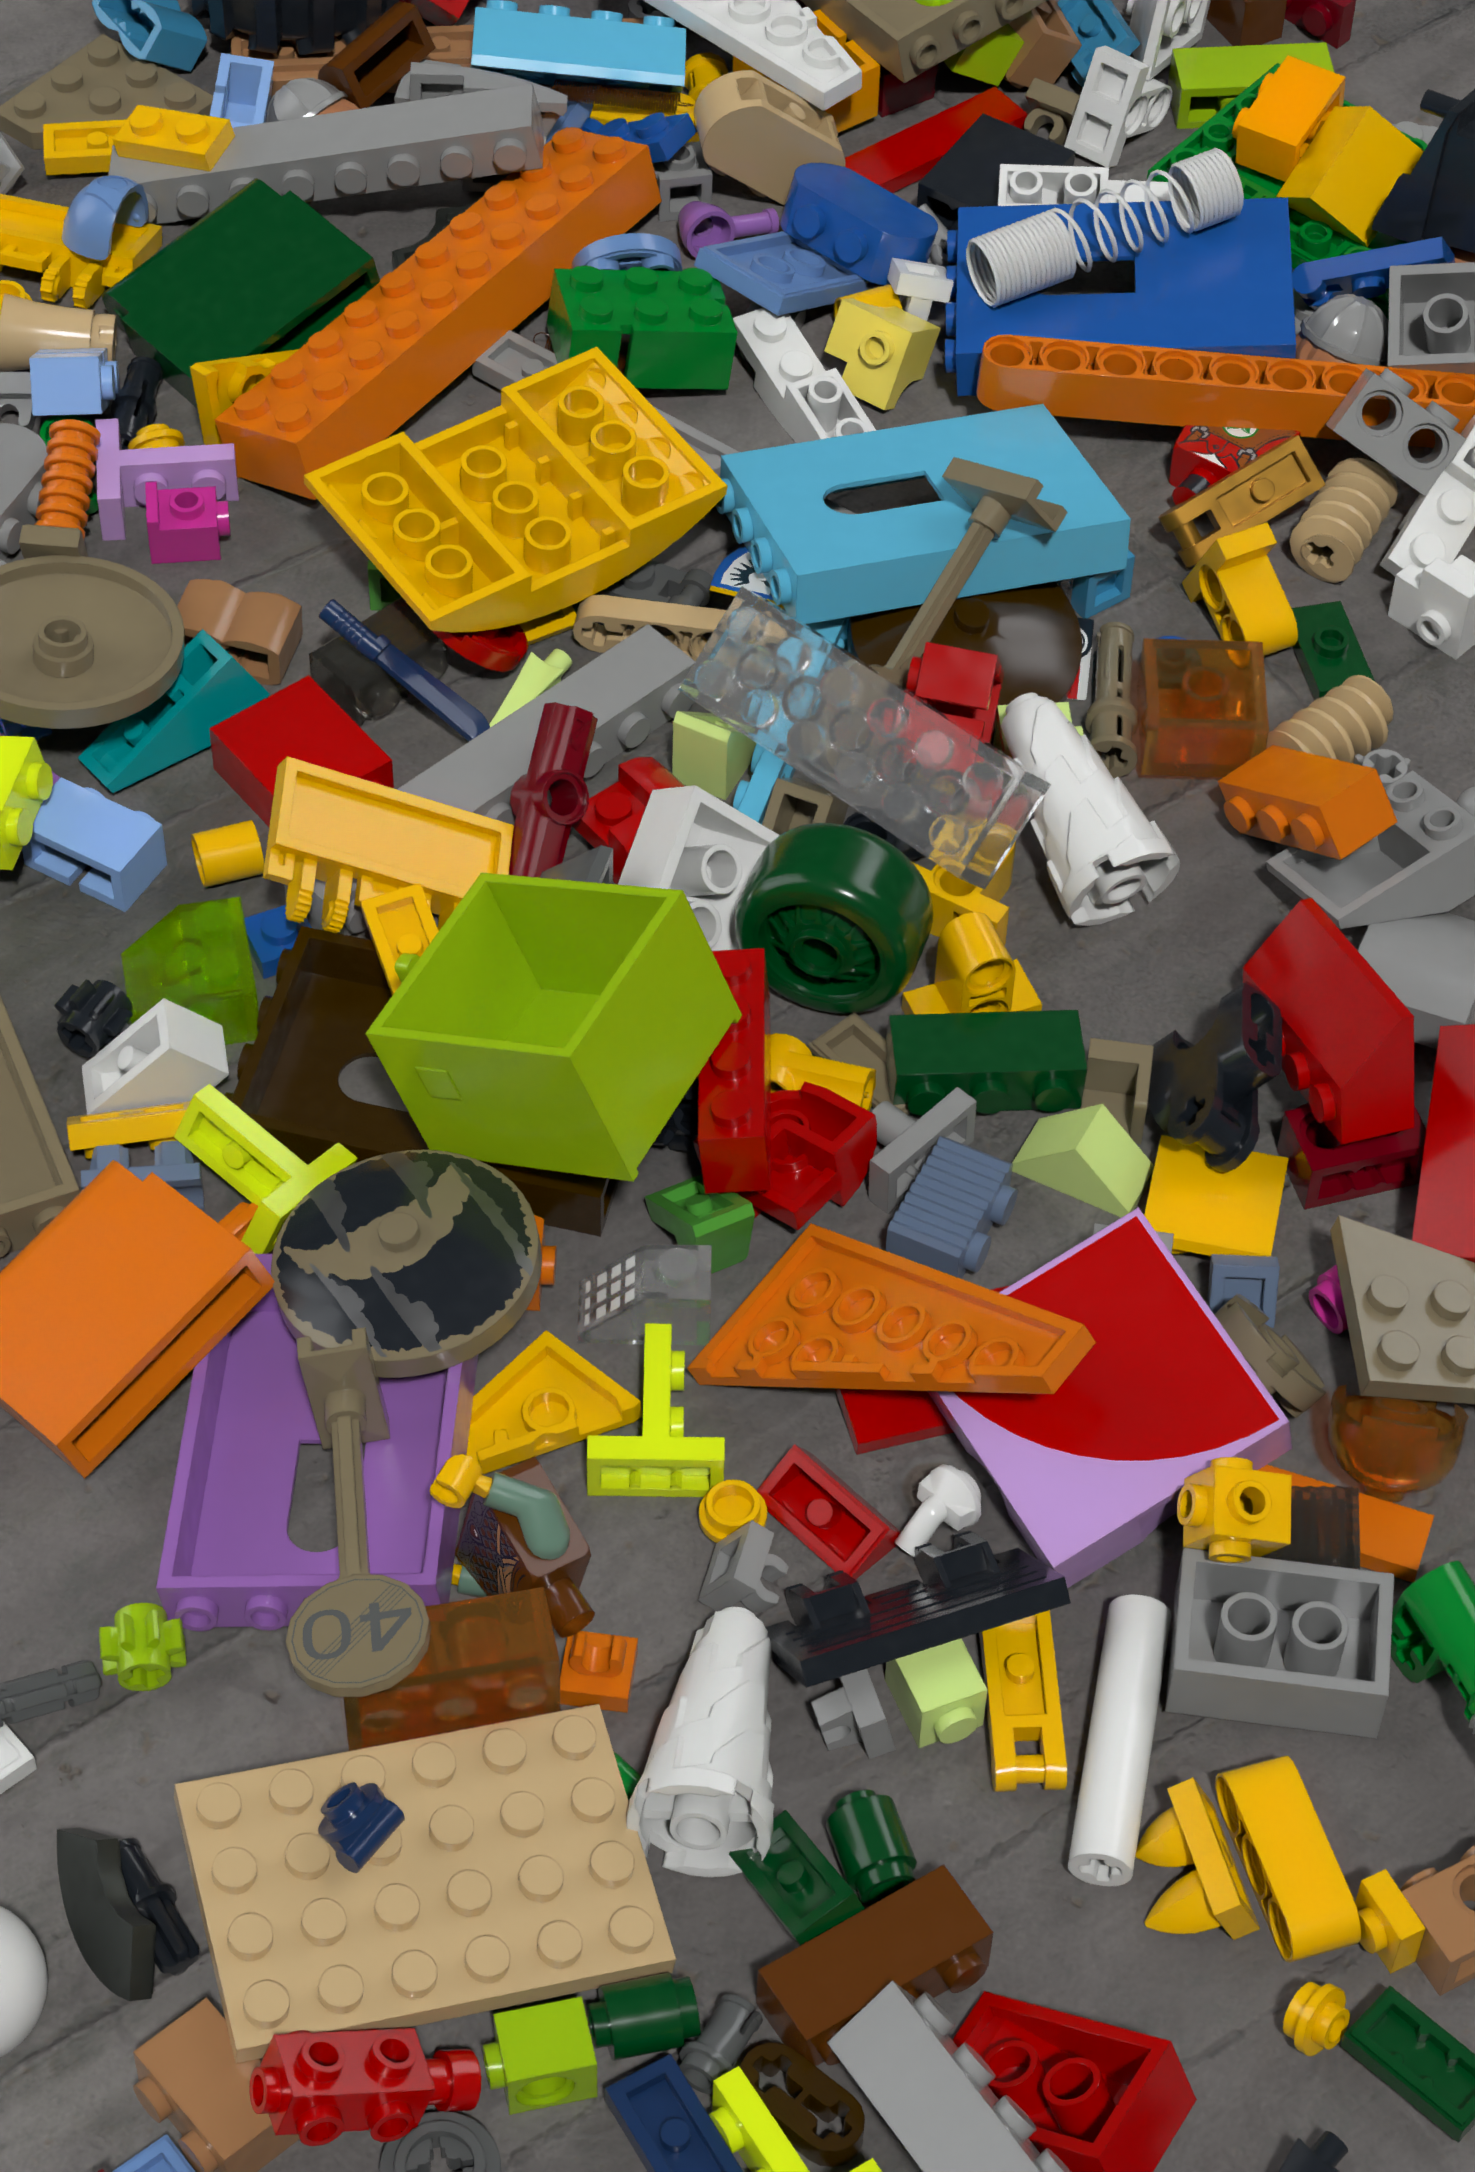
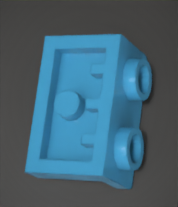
M1059 0L1057 2L1082 44L1070 61L1075 66L1071 74L1082 88L1096 48L1106 45L1130 56L1141 44L1111 0Z

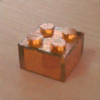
M1143 638L1137 682L1141 775L1225 777L1266 750L1269 722L1262 642Z

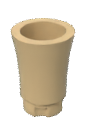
M4 294L0 315V372L30 369L29 358L40 349L107 348L108 361H115L117 344L116 315H95V310L63 307Z

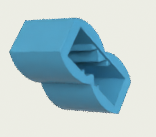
M177 0L92 1L95 14L101 23L109 29L118 31L125 49L138 59L191 72L208 41L201 23L191 14L182 12Z

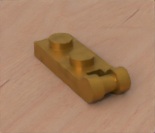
M1299 435L1291 436L1188 500L1167 510L1158 518L1167 533L1173 531L1182 547L1178 554L1187 568L1197 564L1216 539L1263 524L1326 484ZM1206 512L1215 530L1202 537L1193 519Z

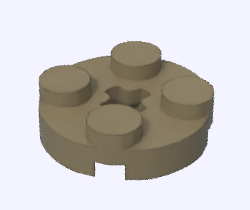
M1237 1293L1214 1314L1270 1395L1273 1394L1292 1416L1298 1418L1326 1394V1391L1322 1389L1325 1386L1323 1380L1308 1359L1286 1334L1280 1337L1265 1324L1270 1318L1250 1300Z

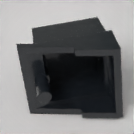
M1428 89L1421 100L1420 110L1444 119L1410 175L1403 173L1397 179L1374 218L1372 230L1409 243L1442 236L1448 246L1475 253V89L1462 100Z

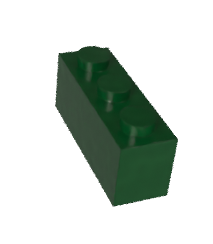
M1078 1010L889 1015L886 1037V1072L890 1101L893 1105L908 1104V1108L911 1111L909 1114L923 1116L957 1087L977 1101L976 1112L984 1114L1019 1110L1056 1112L1063 1109H1081L1088 1069Z

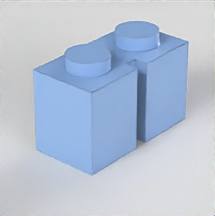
M221 53L210 116L230 119L232 128L266 123L267 110L272 96L274 61Z
M107 348L40 349L29 358L33 416L102 414L110 405V400H115V394L119 391L118 362L108 361Z
M62 777L52 786L49 798L43 800L33 823L31 840L22 848L24 864L68 886L78 878L88 865L91 866V870L79 882L80 891L123 912H126L167 866L161 823L156 822L155 819L145 812L128 809L105 798L93 788H83Z

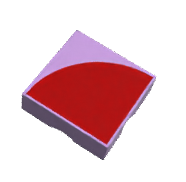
M1139 1207L999 1292L1082 1323L1096 1343L1054 1394L927 1391L967 1453L973 1456L994 1480L1001 1492L1008 1515L1037 1559L1065 1576L1067 1588L1143 1542L1156 1527L1176 1514L1178 1497L1184 1486V1478L1210 1467L1211 1460L1222 1457L1244 1458L1253 1462V1470H1259L1292 1449L1289 1420Z

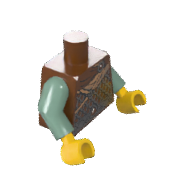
M460 1454L449 1458L430 1487L432 1497L447 1507L461 1508L473 1492L455 1550V1555L462 1565H453L451 1584L458 1585V1593L492 1600L511 1625L523 1628L546 1617L561 1638L570 1637L584 1629L595 1616L594 1610L579 1590L591 1558L590 1548L536 1457L527 1459L499 1473L494 1471L491 1477L484 1476L481 1466L470 1456Z

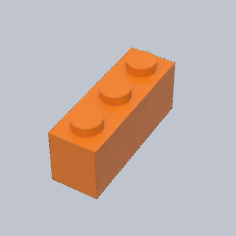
M1270 746L1217 781L1226 801L1224 803L1225 815L1230 824L1239 833L1342 860L1398 822L1377 769L1281 746Z

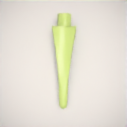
M554 649L543 661L531 652L514 685L490 722V728L559 683L561 677L572 665L569 655L560 649Z

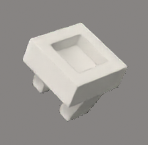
M892 258L887 277L895 294L900 295L902 310L925 321L928 320L933 301L949 302L954 283L953 280L947 279V270L944 266Z

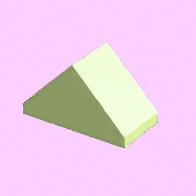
M677 711L673 721L672 774L684 785H696L709 794L726 800L750 765L759 738L765 739L767 733L714 713Z
M1103 1104L1039 1118L1012 1162V1172L1121 1218L1135 1209L1152 1179L1154 1170L1152 1162Z

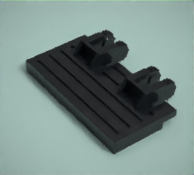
M968 1530L955 1534V1537H953L954 1549L947 1552L931 1543L915 1547V1564L923 1583L917 1579L864 1596L857 1580L843 1571H837L826 1575V1590L820 1592H813L803 1583L786 1587L787 1604L797 1627L787 1620L765 1628L768 1631L767 1637L771 1640L775 1662L807 1688L1070 1604L1071 1601L1065 1576L1019 1548L993 1555L988 1541Z

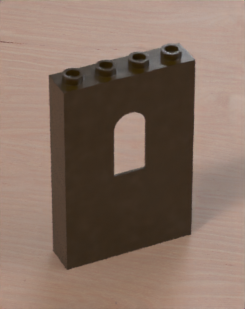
M301 926L292 950L285 948L280 955L276 972L277 987L273 997L266 995L261 1002L257 1017L258 1034L254 1044L246 1043L241 1051L237 1068L239 1081L234 1093L226 1092L224 1096L307 1165L338 1142L358 1158L356 1163L392 1152L430 1150L409 1112L353 1100L339 1086L340 1074L348 1064L364 1057H378L365 1033L388 1003L392 994L373 941ZM481 1161L501 1172L517 1186L528 1201L533 1214L544 1219V1225L601 1237L619 1180Z

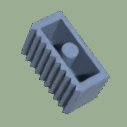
M939 1136L932 1153L928 1155L921 1172L917 1174L910 1191L906 1193L899 1210L895 1212L893 1220L889 1223L886 1251L960 1279L963 1278L967 1270L977 1273L981 1269L990 1248L991 1236H988L987 1233L994 1222L1002 1226L1005 1225L1017 1199L1018 1190L1010 1187L1013 1164L944 1136Z

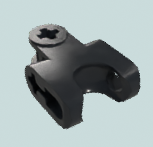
M1247 981L1221 998L1217 1017L1212 1028L1196 1045L1185 1040L1177 1030L1172 1031L1152 1045L1154 1049L1148 1102L1153 1118L1160 1128L1180 1144L1191 1145L1197 1143L1205 1149L1206 1162L1218 1172H1229L1236 1169L1253 1151L1260 1133L1258 1122V1088L1279 1075L1282 1069V1017L1280 1009L1260 988Z

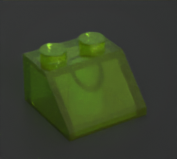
M241 897L177 905L121 953L126 992L133 1006V1016L130 1018L131 1025L165 998L221 1024L225 1045L255 1041L258 1034L257 1017L259 1010Z

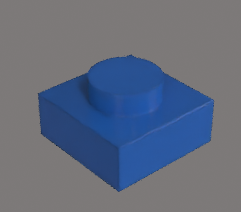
M286 905L240 919L242 937L263 979L276 975L282 951L285 948L292 950L301 926L312 928L307 917L301 923L287 920L285 914Z

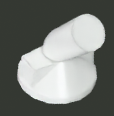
M942 1464L931 1470L930 1474L918 1486L917 1498L922 1504L898 1535L895 1543L905 1552L915 1557V1547L927 1544L943 1521L957 1531L977 1523L981 1516V1492L975 1480L965 1471L958 1470L951 1465Z

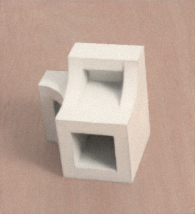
M1460 555L1451 564L1444 562L1438 557L1425 568H1420L1410 563L1395 576L1388 616L1420 636L1428 644L1437 647L1457 660L1475 645V562L1464 555Z

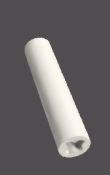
M1123 1595L1115 1598L1109 1604L1070 1847L1068 1869L1071 1874L1086 1883L1099 1886L1123 1885L1132 1879L1171 1621V1612L1164 1603L1144 1595Z

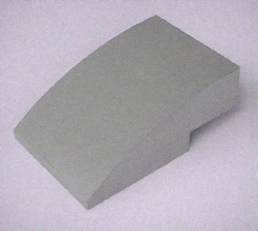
M1443 912L1370 924L1358 952L1414 1015V1043L1437 1049L1440 1026L1468 1025L1472 1023L1475 1015L1474 920Z

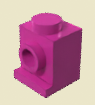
M157 481L145 482L146 520L151 563L221 560L220 536H231L228 501H217L216 486L158 490Z

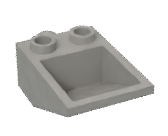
M1412 770L1384 788L1398 821L1387 830L1342 860L1290 846L1266 861L1267 870L1302 899L1313 898L1339 929L1449 912L1475 895V786L1462 792L1457 801L1454 802Z

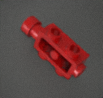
M415 2028L316 2033L299 2030L288 2034L273 2035L260 2066L254 2068L251 2074L249 2093L254 2112L256 2114H269L275 2136L298 2134L301 2143L304 2145L320 2146L335 2140L342 2132L369 2130L374 2140L391 2142L404 2137L413 2128H416L428 2105H434L438 2111L444 2112L473 2110L480 2098L481 2070L475 2053L470 2049L439 2050L434 2054L433 2058L425 2059Z

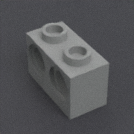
M1366 368L1325 425L1426 496L1466 441V438L1453 430L1460 420L1434 401H1431L1427 408L1424 409L1407 396L1414 387L1388 368H1385L1380 376ZM1374 396H1385L1390 405L1388 417L1379 425H1366L1362 418L1364 404ZM1420 429H1431L1435 435V446L1432 452L1423 458H1412L1408 450L1411 436Z

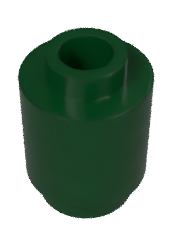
M859 1790L841 1798L835 1804L836 1811L828 1817L826 1827L847 1884L853 1891L859 1893L863 1903L873 1905L915 1881L916 1878L913 1870L917 1865V1861L894 1800L890 1796L876 1795L873 1790Z
M668 1972L599 1986V2002L587 2004L588 2021L595 2049L608 2047L613 2061L680 2048L684 2046V2039L699 2036L701 2032L696 1996L689 1976L672 1979L671 1974Z

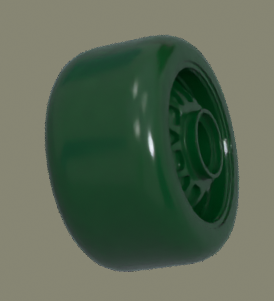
M834 823L802 825L792 828L774 839L758 858L740 896L735 913V931L739 948L765 949L768 985L791 1001L815 1010L830 1013H859L873 1010L885 1005L901 993L917 967L933 923V904L929 888L920 871L908 857L877 835L856 827Z

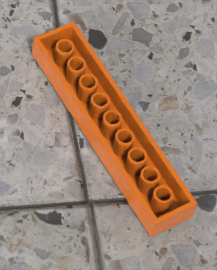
M566 127L556 132L552 139L543 146V168L512 172L500 183L490 187L483 197L465 212L455 216L447 227L429 242L420 245L412 256L394 271L384 275L376 286L358 301L349 304L340 316L323 330L313 334L305 345L287 360L277 364L269 375L248 392L237 397L234 404L214 419L222 444L234 443L237 477L316 500L317 498L304 484L305 474L388 438L474 364L476 359L509 330L512 331L550 298L554 268L572 269L574 257L584 247L606 237L625 234L662 202L648 145L626 141L620 137H608L586 132L576 127Z

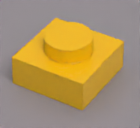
M1386 1869L1361 1880L1355 1900L1361 1925L1360 1943L1367 1952L1371 1954L1377 1953L1391 1974L1416 1961L1426 1928Z

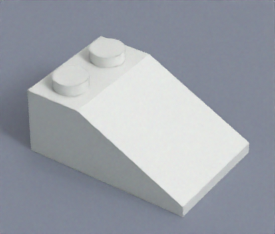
M1128 0L1126 12L1127 15L1132 16L1129 27L1141 43L1133 51L1134 59L1150 66L1146 80H1151L1170 64L1172 49L1191 48L1202 39L1211 0Z

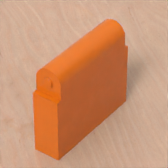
M112 1160L0 1272V1407L85 1479L273 1288L275 1281L250 1247L156 1174L151 1172L142 1181L120 1163Z

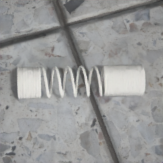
M1214 148L1172 164L1169 173L1158 169L1151 172L1146 184L1130 179L1125 182L1120 195L1106 188L1099 192L1095 204L1089 200L1079 198L1073 202L1069 214L1061 209L1053 208L969 240L966 248V260L972 282L983 301L995 308L1073 278L1076 271V261L1084 271L1090 272L1093 262L1091 251L1081 228L1073 219L1076 206L1082 203L1094 210V227L1103 254L1110 262H1116L1118 258L1117 242L1107 219L1099 209L1100 199L1106 194H1111L1119 200L1120 220L1126 240L1135 252H1142L1144 246L1142 230L1132 208L1124 199L1127 187L1133 184L1145 190V209L1152 232L1160 242L1167 243L1169 239L1168 222L1158 199L1149 189L1151 180L1157 175L1165 176L1168 179L1172 208L1177 222L1186 233L1191 234L1193 231L1196 232L1240 215L1244 205V193L1238 171L1224 151ZM1149 197L1159 212L1164 228V238L1161 237L1154 223ZM1124 207L1134 223L1139 247H1136L1130 236ZM1055 213L1062 214L1068 220V230L1061 218ZM1099 218L1109 235L1113 257L1109 254L1103 241ZM1073 228L1076 230L1084 247L1088 263L1087 267L1077 249Z

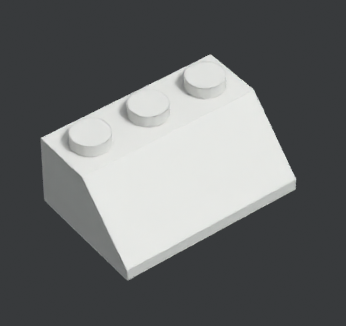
M696 785L652 790L618 885L683 890L711 950L740 949L735 931V913L738 901L758 858L764 849L780 835Z

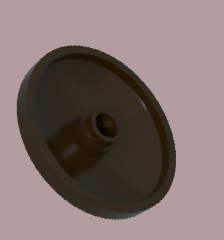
M1055 581L956 598L930 643L998 655L1005 673L998 705H1008L1015 698L1026 693H1036L1038 696L1047 697L1049 700L1054 701V703L1065 702L1073 687L1082 657V636L1077 615L1069 599ZM923 604L851 616L847 628V643L853 668L855 669L860 665L875 664L885 666ZM911 701L912 708H914L915 701ZM994 724V729H993V734H992L991 743H993V740H994L995 724Z

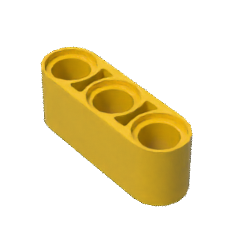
M1284 1755L1218 1773L1215 1780V1788L1223 1820L1275 1944L1284 1960L1290 1963L1358 1944L1361 1940V1925L1356 1904L1301 1776L1291 1758Z

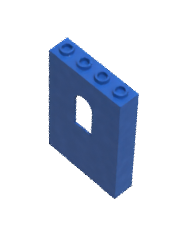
M1288 197L1244 199L1240 215L1202 230L1193 231L1191 234L1186 233L1180 227L1171 201H1159L1169 227V239L1165 244L1160 242L1152 232L1146 214L1145 202H1127L1132 208L1142 230L1144 246L1140 253L1135 252L1126 240L1120 220L1119 203H1099V209L1107 219L1117 242V261L1135 260V293L1044 295L1034 292L995 308L983 301L972 282L966 260V248L969 240L1053 208L1061 209L1069 214L1072 204L958 207V230H947L948 263H957V266H947L946 273L947 279H951L954 282L950 299H956V302H946V335L956 336V339H945L946 373H956L957 396H977L976 391L984 343L989 338L997 335H1019L1296 359ZM1152 201L1150 202L1152 217L1158 232L1164 238L1163 224L1159 212ZM1086 204L1077 205L1074 210L1073 219L1081 228L1087 240L1092 261H1109L1103 254L1097 240L1094 227V210ZM1124 207L1130 236L1136 247H1139L1134 223ZM1055 213L1061 218L1068 230V220L1062 214ZM1099 218L1103 241L1109 254L1113 257L1109 235ZM1073 228L1080 257L1083 262H1087L1082 242Z

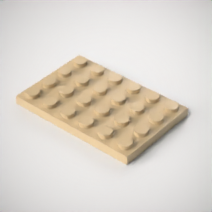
M599 1704L175 1784L174 1801L235 2063L264 2058L274 2034H288L299 2030L316 2033L369 2029H404L592 1990L603 1985L668 1972L673 1973L676 1957L638 1831L627 1829L629 1801ZM355 1782L359 1787L375 1783L382 1790L386 1799L396 1804L402 1810L405 1820L358 1873H352L339 1863L336 1858V1851L318 1833L319 1825L325 1817L321 1813V1808L333 1793L349 1783Z

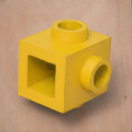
M1222 1457L1211 1460L1210 1467L1184 1478V1486L1180 1491L1177 1502L1178 1520L1183 1525V1547L1208 1550L1211 1561L1245 1563L1251 1561V1556L1261 1557L1290 1545L1292 1475L1253 1470V1462L1244 1458Z

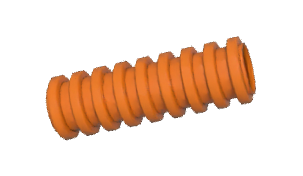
M64 419L52 423L49 428L51 439L47 442L46 452L48 456L44 459V469L46 472L42 474L41 485L44 488L39 491L38 501L41 504L36 509L38 521L34 525L79 528L85 540L83 528L87 526L88 515L85 512L90 508V498L88 495L92 493L93 482L90 479L95 476L96 466L93 463L98 457L96 446L100 444L101 433L86 422Z

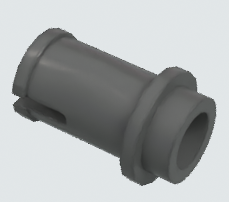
M733 1994L723 1995L717 2004V2009L696 2042L685 2043L679 2053L682 2062L679 2068L690 2086L697 2091L713 2094V2080L734 2069V2063L753 2033L758 2031L763 2019L760 2012H753L749 2020H746L755 2008L746 1999Z

